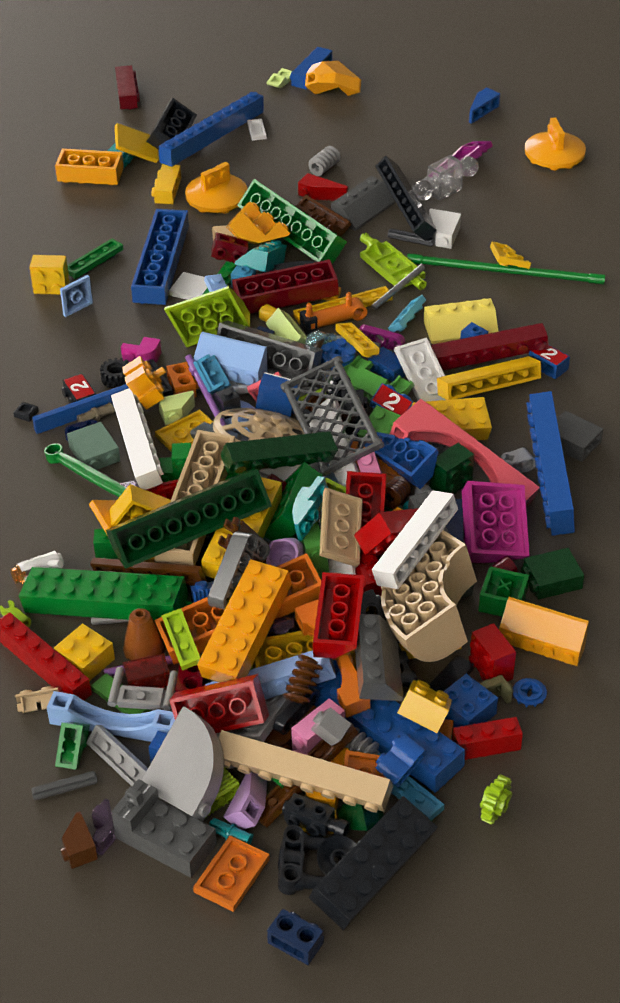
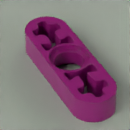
M361 325L359 327V330L371 341L381 343V347L384 346V348L394 350L395 347L405 344V338L401 334L369 325ZM377 335L382 336L384 341L378 339Z

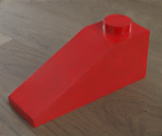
M307 173L298 181V195L302 197L307 195L314 200L335 201L348 192V186Z

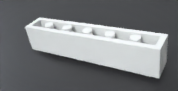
M432 491L425 499L420 508L372 568L378 586L393 589L400 588L457 512L458 507L454 494Z

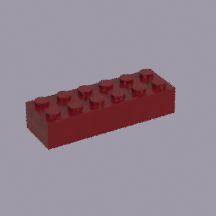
M330 259L232 279L233 291L242 299L250 314L259 312L260 308L266 304L275 308H282L339 295L338 278Z

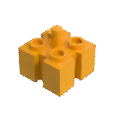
M141 356L122 367L123 373L126 376V385L138 397V400L146 410L164 399V388L161 385L162 380L160 376L166 373L163 367L152 372L150 363L147 360L144 361Z

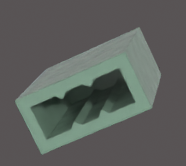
M102 422L67 433L70 450L77 460L97 470L120 462L119 447Z

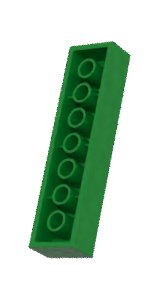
M253 179L237 205L242 209L248 202H254L260 208L259 211L261 213H270L274 217L273 221L275 223H284L290 232L289 236L284 237V239L315 261L320 262L330 259L333 264L347 243L346 240L256 179Z
M32 567L21 589L19 599L25 613L129 620L132 611L142 608L148 610L153 620H156L164 614L183 608L189 593L184 576Z

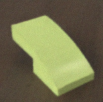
M281 68L277 74H272L266 82L267 85L277 88L285 86L291 81L290 74L292 71Z

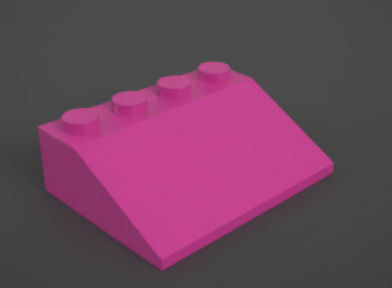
M467 481L462 490L464 543L466 544L471 563L497 562L505 556L511 560L529 557L525 485Z

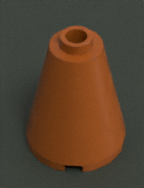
M142 608L132 611L129 616L123 645L125 657L135 663L155 659L163 655L165 645L150 612Z

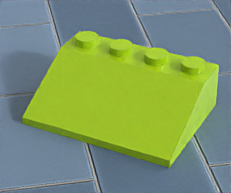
M229 286L164 308L186 348L198 344L201 332L217 335L219 323L224 321H231L250 327V313L246 305Z

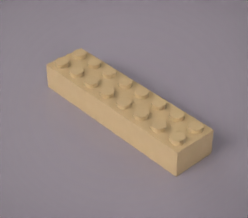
M197 430L170 503L225 480L228 473L220 454L225 443L235 442V436ZM206 535L155 556V563L196 565Z

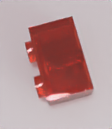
M165 654L123 662L127 686L167 687L170 672Z

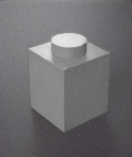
M330 707L325 711L317 713L313 719L315 724L311 730L332 746L341 741L351 723Z

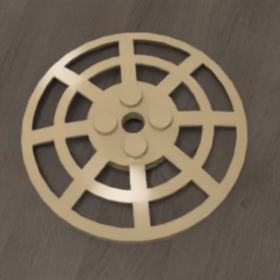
M234 408L225 410L216 415L213 422L215 433L230 435L226 431L235 428L241 434L249 437V440L298 435L292 429L301 430L302 434H304L298 420L262 409ZM232 416V424L224 426L220 424L221 418ZM238 417L247 418L249 421L238 422Z

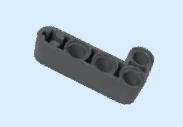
M240 531L233 533L208 594V604L211 607L225 610L250 559L264 561L269 556L270 547L268 543L255 534Z

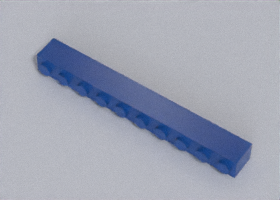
M250 92L227 107L222 108V110L203 119V121L186 129L184 132L165 141V143L159 145L160 163L172 167L243 125L247 120L264 112V96L257 92Z

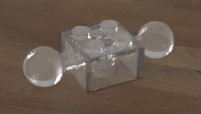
M449 155L429 165L427 180L418 181L414 185L413 191L419 200H427L433 196L440 201L462 189L463 175L466 177L475 175L479 167L478 162L473 157H465L460 161L454 156Z

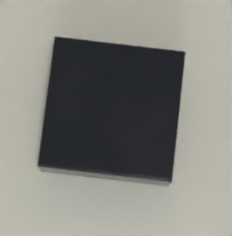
M22 402L13 414L16 418L30 422L39 409L36 405Z

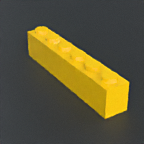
M527 356L437 378L438 395L446 400H452L540 379L541 361Z

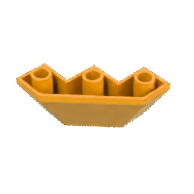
M322 61L310 67L306 73L305 86L314 94L340 88L345 94L350 96L360 93L361 79L339 61Z
M248 202L226 226L238 239L254 244L284 238L290 234L289 228L284 223H275L273 221L274 217L268 212L261 213L259 211L260 208L254 202Z

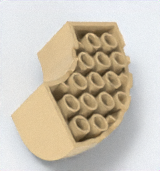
M442 530L399 589L381 586L382 608L394 636L409 653L425 662L441 660L468 642L458 613L457 604L462 595L477 582L466 544Z

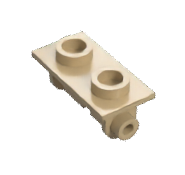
M46 686L34 692L32 690L21 691L20 694L15 695L18 703V712L38 711L37 703L40 702L42 710L47 709L53 691L59 692L58 687Z

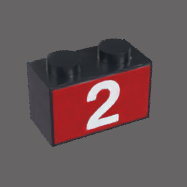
M82 373L62 380L63 388H61L64 398H68L69 404L96 395Z

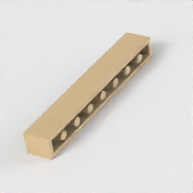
M221 730L219 741L223 751L225 768L233 766L242 773L250 774L253 772L259 774L260 778L268 781L275 778L279 780V783L288 787H292V785L300 786L301 790L308 793L316 791L322 793L321 795L328 799L334 800L336 797L343 799L344 803L351 806L360 804L371 812L377 813L378 810L385 812L393 789L390 779Z

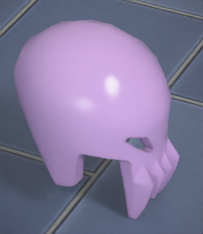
M296 538L274 540L269 544L270 552L269 556H267L266 564L276 567L304 554V546Z

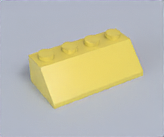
M491 298L424 307V325L431 344L460 339L461 330L471 322L484 328L488 333L498 332L496 310Z

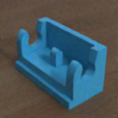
M208 354L193 362L210 394L213 395L231 386L215 355L210 356Z

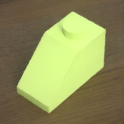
M193 390L166 396L158 402L159 412L165 425H169L191 412L195 407Z

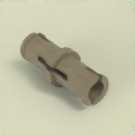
M110 402L101 407H93L90 411L77 415V420L81 426L95 420L100 421L101 418L115 412L114 407Z

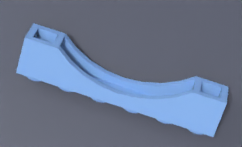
M53 691L47 705L50 724L61 726L62 722L90 725L89 731H93L96 725H102L112 735L152 742L157 731L168 734L175 721L172 711L156 709L141 714L116 713L93 706L74 694Z

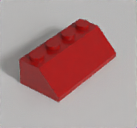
M322 572L313 637V657L335 659L357 648L365 575Z

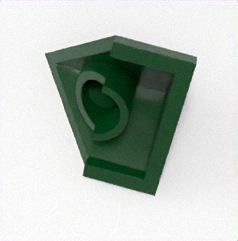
M345 803L337 809L338 820L342 818L350 821V829L368 831L384 816L383 811L371 812L360 804L351 806Z

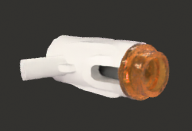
M52 551L14 565V568L10 569L15 584L19 582L22 584L25 583L32 567L61 569L64 561L60 553Z

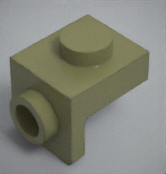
M502 675L479 683L495 696H502L507 704L511 702L513 687Z

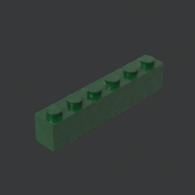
M327 431L225 443L220 455L227 473H242L250 469H258L259 471L261 469H277L285 466L294 467L302 465L304 462L308 465L318 462L327 463L333 460L338 448L331 432Z

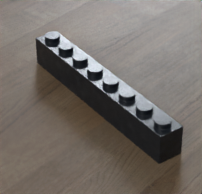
M385 155L375 167L412 231L424 241H427L434 235L437 229L398 164Z

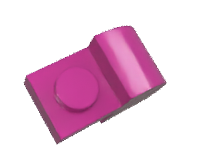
M143 337L140 345L123 343L121 346L123 361L128 360V362L141 356L144 361L153 359L156 363L162 353L161 341L156 338Z

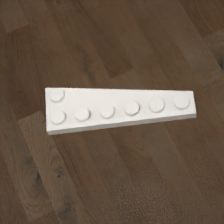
M327 398L320 405L327 406L330 399ZM338 400L333 401L331 407L339 408ZM317 409L314 416L321 417L325 409ZM329 411L326 418L334 419L337 412ZM342 414L339 415L337 421H342V419H341V415H342ZM311 420L309 423L310 427H317L320 420ZM324 422L320 429L328 430L332 423ZM336 424L332 431L341 432L343 425ZM332 435L334 441L336 442L338 436ZM342 438L339 445L347 446L349 439ZM338 449L335 457H342L345 450ZM348 452L346 457L353 454V452ZM337 460L330 461L329 465L337 462ZM355 461L333 472L340 485L346 487L347 471L359 472Z

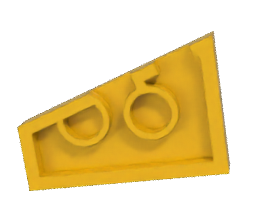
M491 242L490 249L500 265H513L530 269L531 262L524 261V257L517 255L516 251L510 246Z

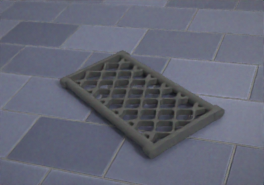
M336 356L280 385L282 391L287 395L304 434L330 431L332 435L338 436L335 442L337 448L345 450L342 457L334 456L333 460H337V462L329 466L327 465L330 462H318L320 466L319 471L323 476L384 447L382 439L378 437L342 365L343 361L340 356ZM322 374L329 375L326 382L318 381ZM340 376L341 380L338 384H330L333 377ZM304 383H313L310 390L302 389ZM316 385L324 386L320 393L313 392ZM328 387L336 388L332 395L325 394ZM346 389L348 392L343 398L336 396L339 390ZM300 393L307 394L304 401H297L296 398ZM312 395L319 396L316 403L308 402ZM322 398L330 399L327 406L319 405ZM338 400L342 401L339 408L331 407L333 401ZM353 402L354 406L350 411L342 410L345 403ZM306 406L314 407L310 414H303L302 411ZM317 409H325L321 417L314 416ZM329 411L337 412L334 419L326 418ZM340 414H348L346 421H337ZM352 416H360L361 419L357 424L349 423ZM313 419L320 420L317 427H309L308 424ZM324 422L332 423L328 430L320 429ZM336 424L343 425L339 433L332 431ZM347 427L355 428L352 435L344 434ZM360 429H366L368 432L363 438L355 437ZM342 438L350 439L347 446L339 445ZM355 440L362 442L358 449L350 448ZM366 443H373V444H371V445H369V446L363 448ZM350 451H351V452H355V453H353V454H351V455H349V456L346 457V455H347L348 452H350Z

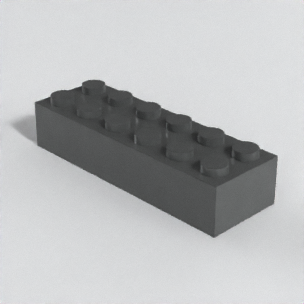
M224 321L219 323L217 335L267 347V373L274 374L279 372L282 377L293 379L320 365L323 349L235 322ZM306 382L304 386H310L313 383Z

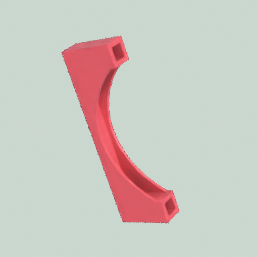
M422 399L417 401L393 423L390 434L396 438L404 439L406 437L412 441L419 442L421 440L449 447L457 443L461 444L474 454V461L483 469L491 483L525 485L526 506L535 498L540 488Z

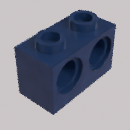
M282 909L267 929V940L270 945L309 965L324 944L323 930L315 923H308L301 919L298 914Z

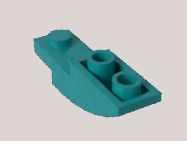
M317 476L310 487L301 488L295 499L292 515L299 541L304 539L319 518V511L317 509L323 501L324 489L328 488L325 477Z

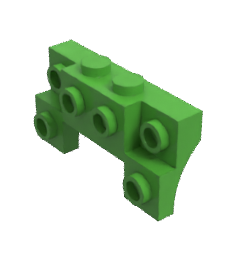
M358 355L350 364L344 366V369L354 389L364 390V397H367V402L370 403L382 383L387 385L389 382L387 379L369 371L373 366L372 361H367ZM400 375L389 384L401 395H408L414 387L412 381L409 382Z

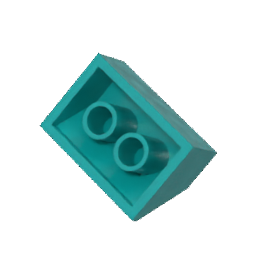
M279 240L266 242L264 245H259L235 261V265L247 266L263 272L269 271L274 268V265L284 263L287 245L281 244Z

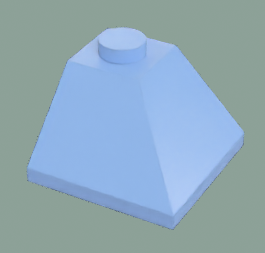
M88 275L60 288L63 315L65 317L93 304L90 277Z

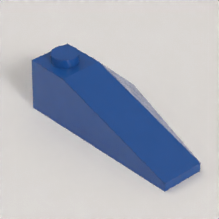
M376 432L384 443L383 448L374 451L376 456L408 482L421 489L433 476L438 450L425 441L419 440L417 442L406 437L401 439L396 438L394 435ZM366 443L364 447H367L373 443Z

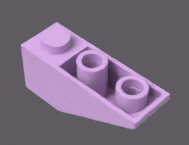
M253 772L244 776L223 816L229 823L235 824L241 830L256 826L265 809L267 780L260 778L259 774Z

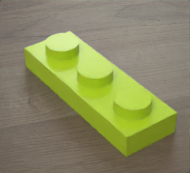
M180 608L162 615L182 671L197 665L200 655L182 609Z

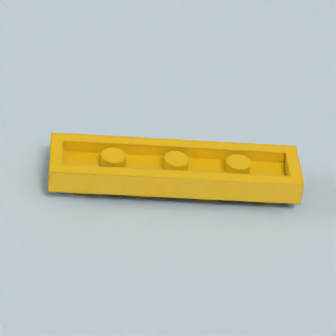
M352 322L336 324L335 330L363 357L379 355L380 348Z

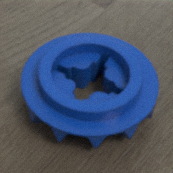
M521 679L513 686V698L517 699L518 704L523 703L526 707L528 705L536 707L537 704H543L547 696L546 687L536 679ZM530 689H532V695L528 697L527 693Z

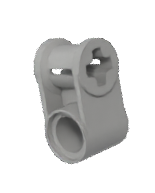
M524 447L511 452H505L501 456L505 462L520 473L529 472L536 466L535 458Z

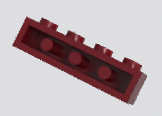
M132 65L115 67L120 109L131 110L138 108L137 102H140L136 71H133Z

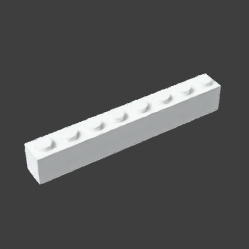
M130 388L111 395L134 476L139 487L147 490L162 484L161 475H164L160 466L150 429L138 397L133 394Z

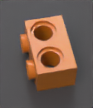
M187 362L166 366L167 380L174 389V395L193 390L194 398L197 397L196 390L199 389V386L194 376L191 375Z

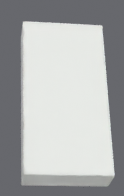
M262 119L247 120L252 141L267 139Z

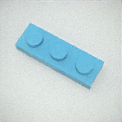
M421 295L411 300L388 327L389 331H403L407 327L406 323L414 319V314L423 308L422 304L426 301L425 297Z

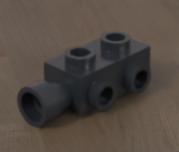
M293 793L290 800H286L282 808L284 821L288 825H297L305 828L310 835L318 836L320 834L326 836L327 832L331 831L334 835L346 837L349 832L350 821L342 818L336 819L335 808L312 800L307 796Z

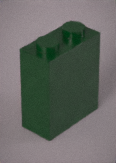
M569 548L524 558L521 573L529 575L530 591L535 594L538 600L583 589L584 573Z

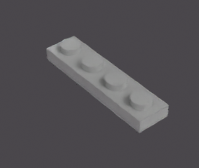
M102 725L95 726L86 743L131 786L138 779L142 780L148 768Z

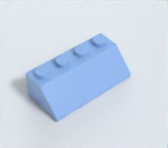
M201 332L194 354V361L208 354L210 356L215 355L229 381L252 385L262 380L264 372H267L266 346Z

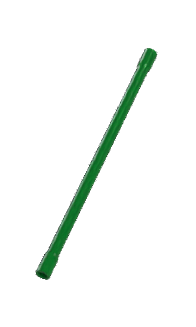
M407 254L409 260L419 265H436L583 281L603 285L605 282L604 274H587L531 267L527 269L513 265L502 266L494 263Z

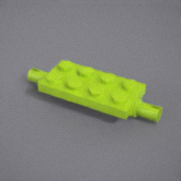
M363 233L360 236V241L367 246L366 250L360 252V258L393 286L418 267L389 242L381 243L369 236L368 233H365V235ZM422 271L404 287L413 284L418 290L424 289L427 285V282L423 280L426 277V273Z

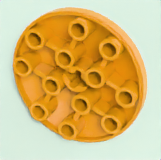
M556 117L550 118V124L547 126L548 131L531 136L525 143V155L530 162L553 171L561 168H573L574 165L584 159L586 153V146L583 141L572 134L564 132Z
M223 162L212 169L202 172L201 176L192 180L185 189V196L189 205L198 209L201 213L221 212L226 214L230 210L238 208V203L247 191V185L242 179L230 175L229 164Z

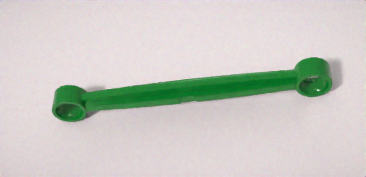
M54 443L44 449L47 462L51 464L61 463L117 497H120L126 490V487L103 473L65 454L62 445Z

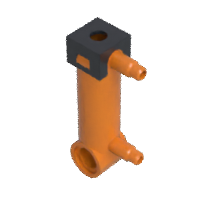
M347 292L344 304L313 312L312 304L307 303L306 310L300 311V326L308 335L318 331L317 328L350 319L360 321L366 317L368 311L359 298H352V294Z

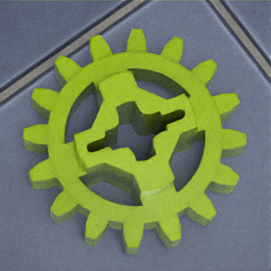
M498 775L494 783L486 787L480 803L482 808L480 818L482 821L492 825L503 812L507 811L512 797V792L510 791L512 781L510 778Z

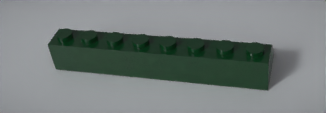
M250 469L106 529V533L114 552L124 568L127 569L223 528L226 519H229L231 522L234 517L242 520L270 508L272 505L258 469Z

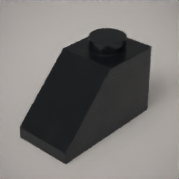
M233 387L225 388L212 395L220 412L241 408L240 396Z

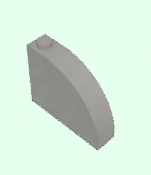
M183 706L142 779L146 784L157 788L159 798L202 822L211 811V806L221 786L224 770L223 751L214 729L202 717Z

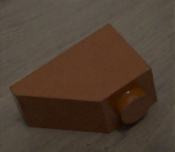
M81 811L76 812L62 837L63 848L60 849L64 862L68 861L71 869L98 859L96 846Z

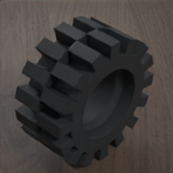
M114 358V360L108 359L109 362L104 361L100 368L103 385H107L108 388L125 385L126 376L123 373L122 367L128 364V360L123 361V358H120V360Z

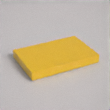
M116 123L114 127L117 150L154 163L158 162V149L146 142L150 136L149 134Z
M199 409L155 431V437L172 452V443H191L192 446L194 439L190 435L191 430L203 422L211 424L213 421Z

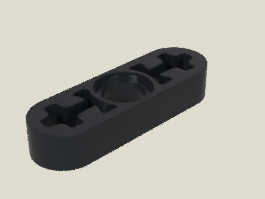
M309 686V689L314 692L313 694H306L310 702H303L302 704L291 702L278 715L273 724V729L282 735L287 734L315 705L320 696V691L313 686Z

